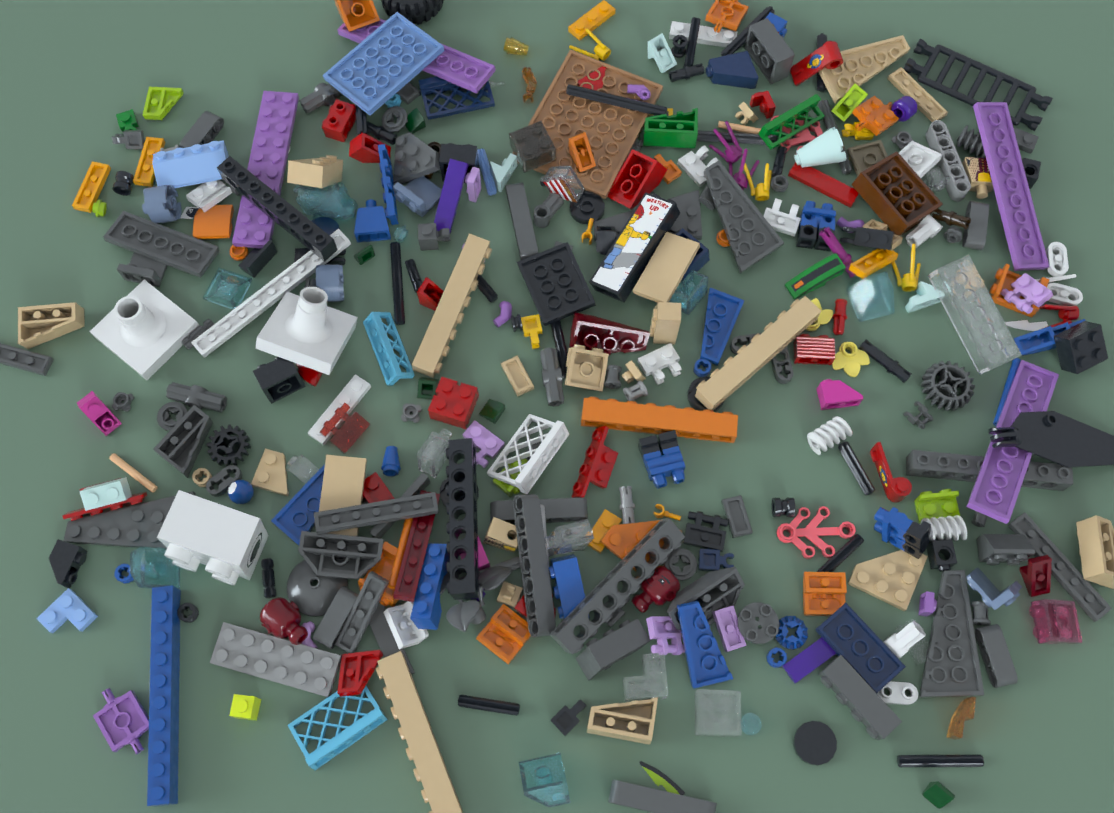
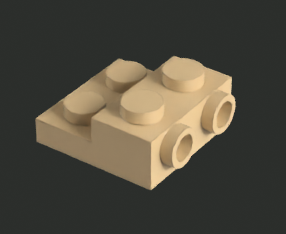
M574 344V347L568 349L567 373L564 385L603 392L609 354L603 353V349L592 348V351L585 350V346Z

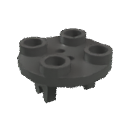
M761 602L751 603L740 611L737 619L738 629L748 642L765 644L778 634L779 619L769 604Z

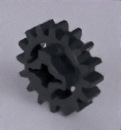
M231 424L228 425L227 429L220 426L221 431L214 430L215 436L208 437L212 442L206 444L210 448L207 453L220 466L223 463L226 467L230 463L237 466V460L243 462L242 456L249 455L246 449L251 448V445L247 443L250 441V438L246 436L247 433L241 430L239 426H236L234 429Z

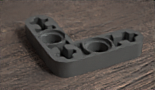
M756 334L735 337L730 345L731 351L737 355L739 347L736 346L737 342L740 345H746L747 341H749L750 344L751 339ZM786 346L779 352L784 355V361H778L775 357L771 359L775 379L781 384L789 383L793 377V368ZM782 366H784V373L788 374L786 378H784L783 375H780L782 372Z

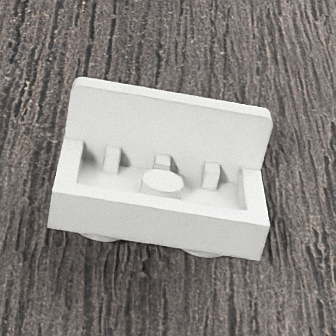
M407 601L403 605L387 608L383 612L399 650L417 645L429 636L427 629H418L410 619L414 602Z

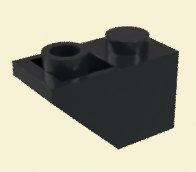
M58 539L49 556V561L57 583L70 588L77 579L80 566L86 561L88 551L80 546Z

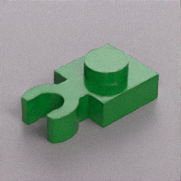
M133 109L116 114L122 132L125 130H137L136 128L139 127Z

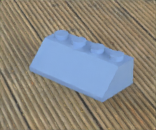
M224 140L212 141L202 145L195 144L192 147L176 148L166 152L159 151L153 154L152 165L157 186L172 185L174 188L221 180L222 177L217 167L229 157Z

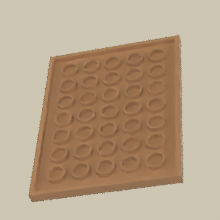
M570 50L526 130H529L527 133L529 135L521 137L512 154L517 156V163L557 180L561 179L564 183L584 191H591L606 199L616 176L644 127L645 118L649 117L650 114L566 94L568 84L578 86V80L585 76L592 81L598 80L601 73L597 69L602 66L606 67L605 77L602 80L603 88L597 91L656 104L663 90V85ZM596 71L599 76L596 79H592L589 77V74ZM584 82L580 85L582 87L583 84H590L593 89V85L590 82ZM627 85H644L650 91V98L642 100L637 94L627 93ZM586 132L596 166L580 173L569 154V138Z

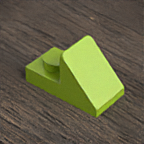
M855 83L831 112L845 122L868 94Z

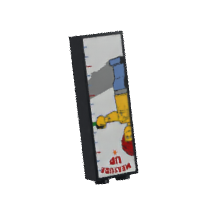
M644 194L590 279L589 283L595 291L625 303L665 233L670 231L680 215L675 201L663 199L657 194Z

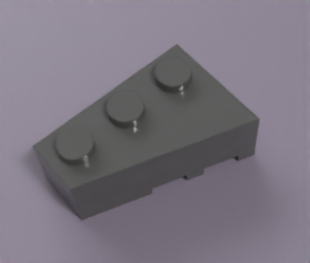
M193 405L153 450L188 478L213 422L208 415Z
M638 619L632 622L627 620L619 625L620 629L616 631L610 629L602 635V639L597 640V638H594L586 643V649L576 658V661L588 681L594 678L598 672L604 669L607 670L612 664L625 659L651 641Z

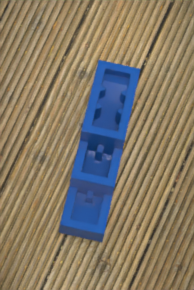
M1082 319L1070 324L1067 322L1055 327L1049 326L1016 337L1013 341L1020 356L1055 349V335L1086 320Z

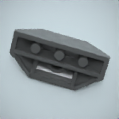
M301 531L298 551L317 576L358 580L381 560L384 539Z
M736 567L708 572L676 593V597L672 600L667 613L675 628L681 630L677 605L698 601L709 625L715 622L712 612L732 605L735 606L740 591L745 584Z

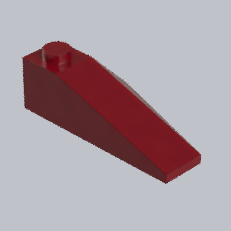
M575 313L571 326L569 348L574 347V344L585 346V350L592 351V348L603 349V353L609 355L617 352L646 350L650 332L600 317Z

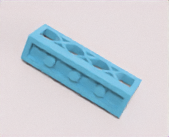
M371 312L363 321L387 386L394 385L399 379L413 378L415 374L391 313ZM381 318H386L388 326L381 321ZM387 333L393 337L394 342L388 338ZM393 348L399 352L400 357L394 354ZM399 365L403 366L406 372H401Z

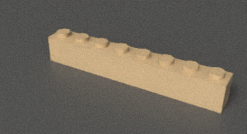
M472 234L468 235L412 363L414 371L432 378L435 377L436 373H440L443 365L441 363L443 356L447 357L450 350L449 342L454 340L457 330L455 328L463 320L464 313L462 312L470 304L471 297L469 296L471 291L476 290L478 275L483 274L485 269L484 261L489 259L491 255L490 241Z
M806 296L801 300H795L790 306L791 309L787 312L785 310L781 312L777 317L778 320L774 323L770 322L764 328L765 331L761 335L757 333L751 339V343L748 346L743 345L734 358L732 356L729 357L723 364L724 367L720 370L718 368L714 370L709 380H703L696 387L695 397L707 409L714 410L790 344L796 336H799L818 319L821 310Z
M399 651L378 660L379 667H376V671L380 680L384 679L386 687H383L387 700L390 698L392 700L393 707H391V712L395 720L399 719L401 727L398 728L401 739H406L408 748H406V753L410 761L414 760L416 766L413 769L417 782L421 781L424 787L421 793L425 803L429 802L432 810L429 813H463L404 654Z

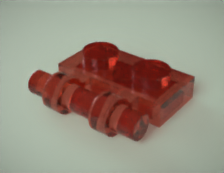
M346 403L334 411L333 417L323 424L324 427L319 432L324 437L331 432L334 436L330 439V442L344 454L370 425L357 412L349 416L346 412L350 409V406ZM340 419H343L345 423L340 429H337L335 425Z

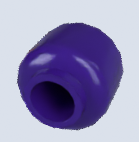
M910 96L899 98L891 107V111L899 118V122L909 120L916 114L918 109L916 101Z

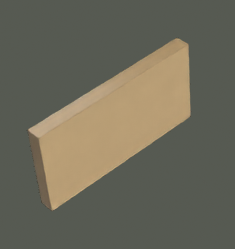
M666 232L636 283L633 294L657 303L669 302L699 250L700 243Z
M326 455L319 512L362 504L367 464L366 458ZM359 527L328 532V534L358 536Z

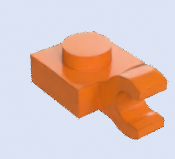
M661 154L653 157L668 169L663 177L667 184L681 176L682 171L671 159L666 162Z

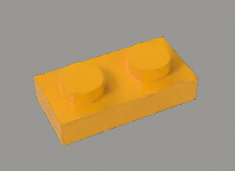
M605 509L584 540V544L601 554L605 546L599 541L610 526L620 525L622 519Z

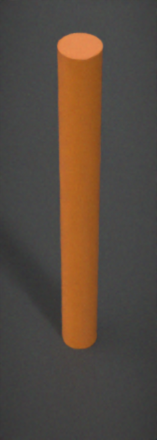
M413 518L405 519L388 585L391 589L396 587Z

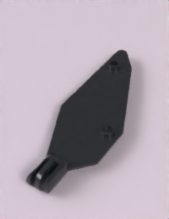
M1055 411L1021 412L1010 427L990 428L988 430L989 434H996L990 437L991 442H997L992 445L993 448L1017 447L1067 468L1114 465L1113 435Z

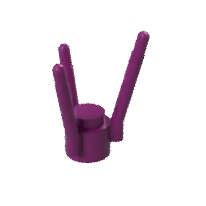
M725 121L734 145L730 146L718 130L713 129L717 137L727 148L725 150L726 154L712 144L709 147L723 157L727 163L731 162L733 164L743 156L741 153L743 150L739 146L729 122Z
M744 149L739 172L735 173V175H733L732 163L729 162V174L742 190L748 186V180L745 174H743L748 149ZM756 160L749 172L751 177L759 164V160Z

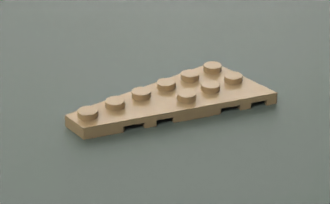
M902 35L840 51L843 58L842 65L835 69L824 68L819 71V74L832 100L836 104L855 83L860 87L907 54L910 47Z

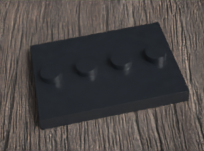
M568 242L517 262L544 326L596 306Z

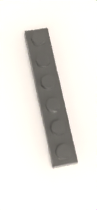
M432 492L314 512L316 533L322 534L438 514L439 510L436 493Z
M1025 512L1008 525L1015 534L1025 535L1035 549V557L1048 555L1052 559L1051 575L1094 622L1098 621L1112 609Z

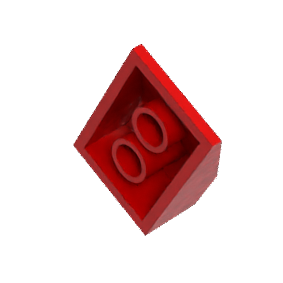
M632 149L616 176L607 197L632 210L639 204L645 193L650 194L660 184L668 169L657 160Z

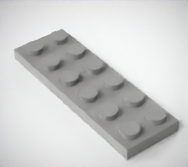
M223 622L210 663L329 697L342 655L303 644L294 645L286 639Z

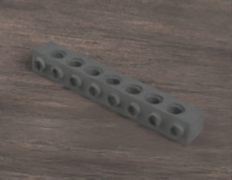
M912 450L906 456V476L976 482L984 457ZM1030 461L1021 487L1064 491L1073 485V470L1060 464Z
M661 519L550 633L553 639L565 652L572 655L578 653L584 647L583 643L588 638H592L597 634L598 627L602 623L608 622L613 616L612 613L627 602L626 598L639 590L640 584L644 579L650 578L655 572L654 569L668 559L667 555L681 546V541L685 538L684 534L671 519ZM661 538L663 539V542H664V545H663L662 548H660V546H659V540H660ZM647 552L650 554V560L648 562H646L645 555ZM633 567L636 568V575L634 577L631 575ZM619 581H621L623 585L620 591H618L617 584ZM607 595L609 601L608 604L604 606L603 598ZM593 610L594 618L590 621L588 614ZM579 625L580 633L575 636L574 628Z

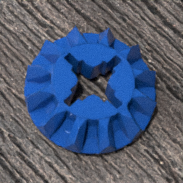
M785 616L779 620L778 634L775 637L783 647L797 649L806 642L808 628L805 626L804 621L796 616ZM787 627H789L790 629H792L793 627H797L795 631V634L797 636L795 637L791 635L790 637L786 638L787 633L789 632Z

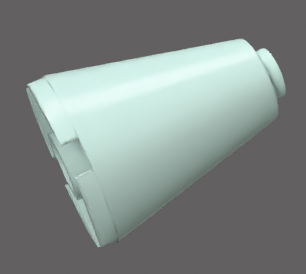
M832 127L796 151L797 155H794L797 166L801 165L803 168L846 161L845 151L841 152L843 150V142L838 130Z

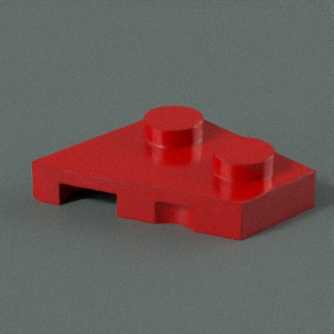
M381 650L342 654L337 692L340 697L362 693L378 665L377 661L383 656Z

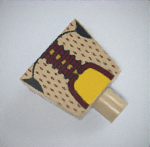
M965 157L962 165L971 184L969 191L976 192L978 199L988 197V192L993 190V184L986 158Z
M493 517L483 543L509 552H515L518 547L516 526Z

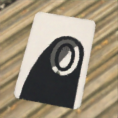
M186 207L181 215V219H193L199 207Z

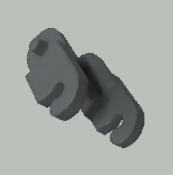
M916 401L914 405L919 406L918 410L920 413L914 417L911 413L905 411L903 415L908 416L907 420L910 423L924 429V424L928 421H933V417L927 412L928 409L923 404ZM924 416L925 419L921 422L918 418Z

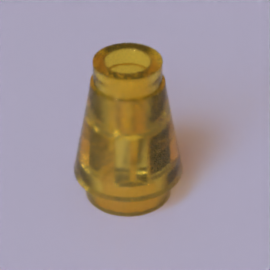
M507 37L503 51H506L507 54L527 56L529 46L513 37Z

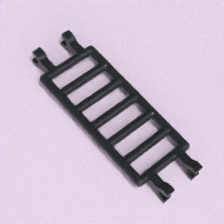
M919 39L914 53L929 56L925 66L918 65L915 60L909 58L904 67L907 73L918 75L917 80L920 83L971 106L980 102L973 98L986 74L996 77L983 102L992 101L1002 81L1012 85L1003 101L1007 102L1008 106L1018 88L1025 90L1028 93L1016 116L1010 117L1013 125L1017 126L1021 122L1033 131L1036 130L1043 118L1025 113L1030 102L1045 111L1053 99L1049 96L1036 94V88L1032 85L938 44L935 48L929 46L922 39ZM939 53L949 56L936 81L926 77ZM956 59L964 63V66L953 86L949 88L942 85V82ZM970 67L980 70L966 96L958 92V89Z

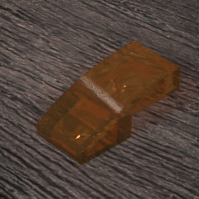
M976 697L965 698L959 704L950 721L947 738L956 740L963 737L964 721L974 719Z

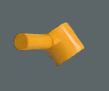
M590 218L587 230L582 234V243L585 238L590 239L589 245L592 243L593 218Z
M661 504L655 505L657 509L662 510L661 513L653 512L656 518H663L665 516L680 521L681 516L665 511L664 506Z

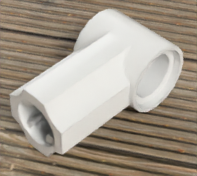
M929 214L906 236L907 244L911 248L912 244H915V248H918L928 238H933L943 226Z
M912 621L900 632L894 633L883 643L899 659L910 650V647L925 637L926 634L918 623Z

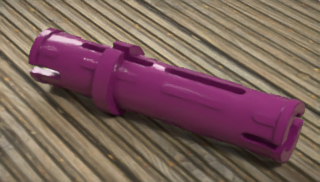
M829 227L823 229L825 232L821 231L819 235L833 254L836 253L846 267L845 271L849 277H854L855 274L849 270L850 264L853 263L851 260L852 256L846 253Z

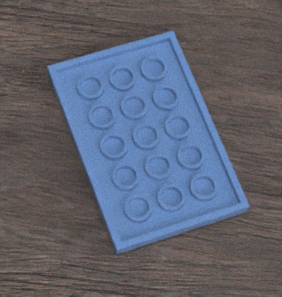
M396 12L323 74V78L371 116L445 50L442 44Z

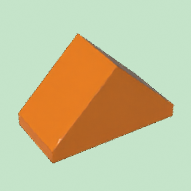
M586 132L569 138V154L578 171L581 173L595 167L596 163Z

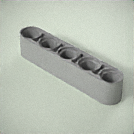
M935 120L927 130L925 138L930 149L942 154L941 160L936 165L949 197L953 201L960 202L969 192L971 184L946 124L943 121Z

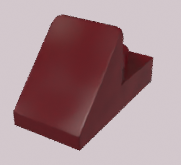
M1048 555L1028 559V565L1019 568L1028 594L1031 597L1050 593L1052 559Z

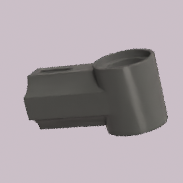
M551 193L541 205L535 207V226L545 228L549 225L550 219L564 204V200L560 195Z

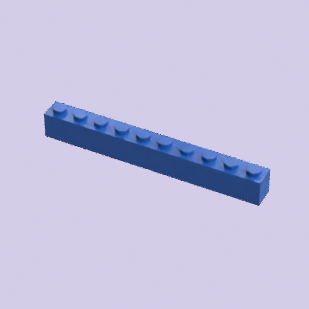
M173 585L152 588L147 806L178 804L180 619L178 618L177 611L180 607L181 590Z

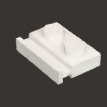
M216 180L201 184L188 193L186 197L189 202L199 207V209L201 208L205 213L229 196L232 191L222 181Z

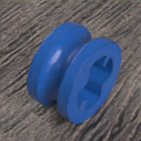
M707 359L697 360L694 365L695 375L701 378L707 377L711 371V363ZM700 365H703V367H707L705 371H702V369H698Z
M121 564L116 568L114 576L118 581L127 584L135 579L136 570L129 564ZM125 570L129 575L123 578L122 572Z
M773 648L766 657L768 664L774 668L781 667L787 661V655L781 648ZM779 653L781 655L779 658L782 657V661L775 663L773 661L774 658L771 656Z

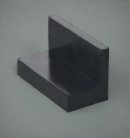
M269 240L262 248H254L238 265L240 269L255 278L277 253L273 241Z

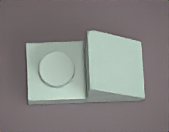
M663 33L648 41V59H655L661 73L677 65Z
M510 153L507 159L503 160L501 166L490 161L492 175L499 192H502L517 167V156Z
M921 281L917 285V295L909 299L905 309L910 313L939 303L945 298L947 293L942 289Z

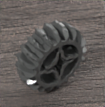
M950 360L946 363L941 361L938 364H933L922 376L923 382L921 386L924 387L922 393L927 394L925 400L931 399V405L936 403L938 409L944 407L945 411H948L950 408L954 411L958 407L963 408L974 395L975 385L971 384L974 378H969L970 372L964 371L965 366L959 368L958 362L952 365ZM939 375V383L935 384V376ZM960 387L961 394L957 397V388Z

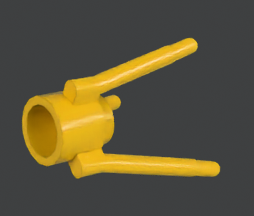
M588 28L586 32L597 43L594 48L595 55L569 45L570 49L596 60L601 59L605 61L611 54V49L604 45Z
M745 163L744 171L751 189V196H755L757 201L768 200L772 170H769V163L765 165L764 183L757 184L756 188H754Z
M912 244L910 273L904 274L901 279L896 262H892L897 285L902 287V290L905 292L915 291L918 285L921 264L917 263L914 274L915 244Z

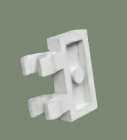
M705 145L696 154L690 151L678 159L677 163L699 188L707 183L703 173L704 170L718 161L715 157L707 166L702 162V160L708 157L707 152H709Z
M775 198L772 209L766 207L764 218L775 231L795 236L801 218L796 217L799 206L792 204L789 214L779 211L782 200Z
M671 343L638 358L637 361L646 377L652 375L657 385L664 382L665 375L661 371L662 369L668 367L674 377L680 375V370H682L678 363L680 357Z

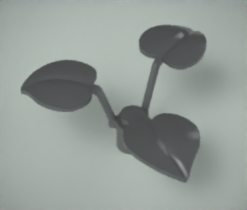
M494 566L483 571L479 575V601L476 599H471L467 602H464L462 599L458 600L460 604L452 606L446 614L448 622L463 632H466L470 623H482L486 619V614L482 608L485 605L483 589L486 591L495 589L505 581L513 570L510 567ZM448 573L442 580L440 595L447 589V581H450V574Z

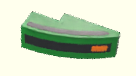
M835 253L795 276L785 284V287L795 300L824 286L827 281L842 275L846 267Z

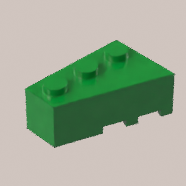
M698 108L692 109V112L687 113L679 111L676 115L671 116L663 114L646 117L643 146L695 148L698 135Z

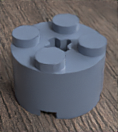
M163 185L144 188L145 203L142 204L144 214H148L152 222L159 224L176 221L181 218V202L177 203L176 197L179 195L174 186Z
M316 265V287L326 292L328 296L327 302L344 301L343 265Z

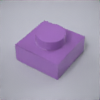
M926 591L920 595V616L927 617L935 612L937 601L934 599L935 593Z

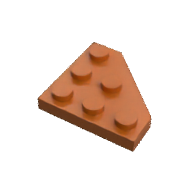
M660 520L612 525L599 542L622 560ZM662 538L659 540L660 548L664 545ZM648 552L645 555L646 562L650 560V554Z

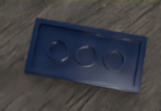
M847 603L843 604L815 629L838 656L842 655L876 694L906 667Z

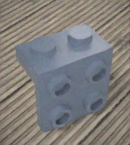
M424 176L411 180L405 187L399 182L393 186L395 198L421 217L440 200L442 192L441 188Z
M979 568L974 569L966 576L969 586L973 590H977L983 596L982 600L994 610L1003 604L1007 607L1014 602L1020 595L1018 591L1022 588L1016 580L1000 592Z

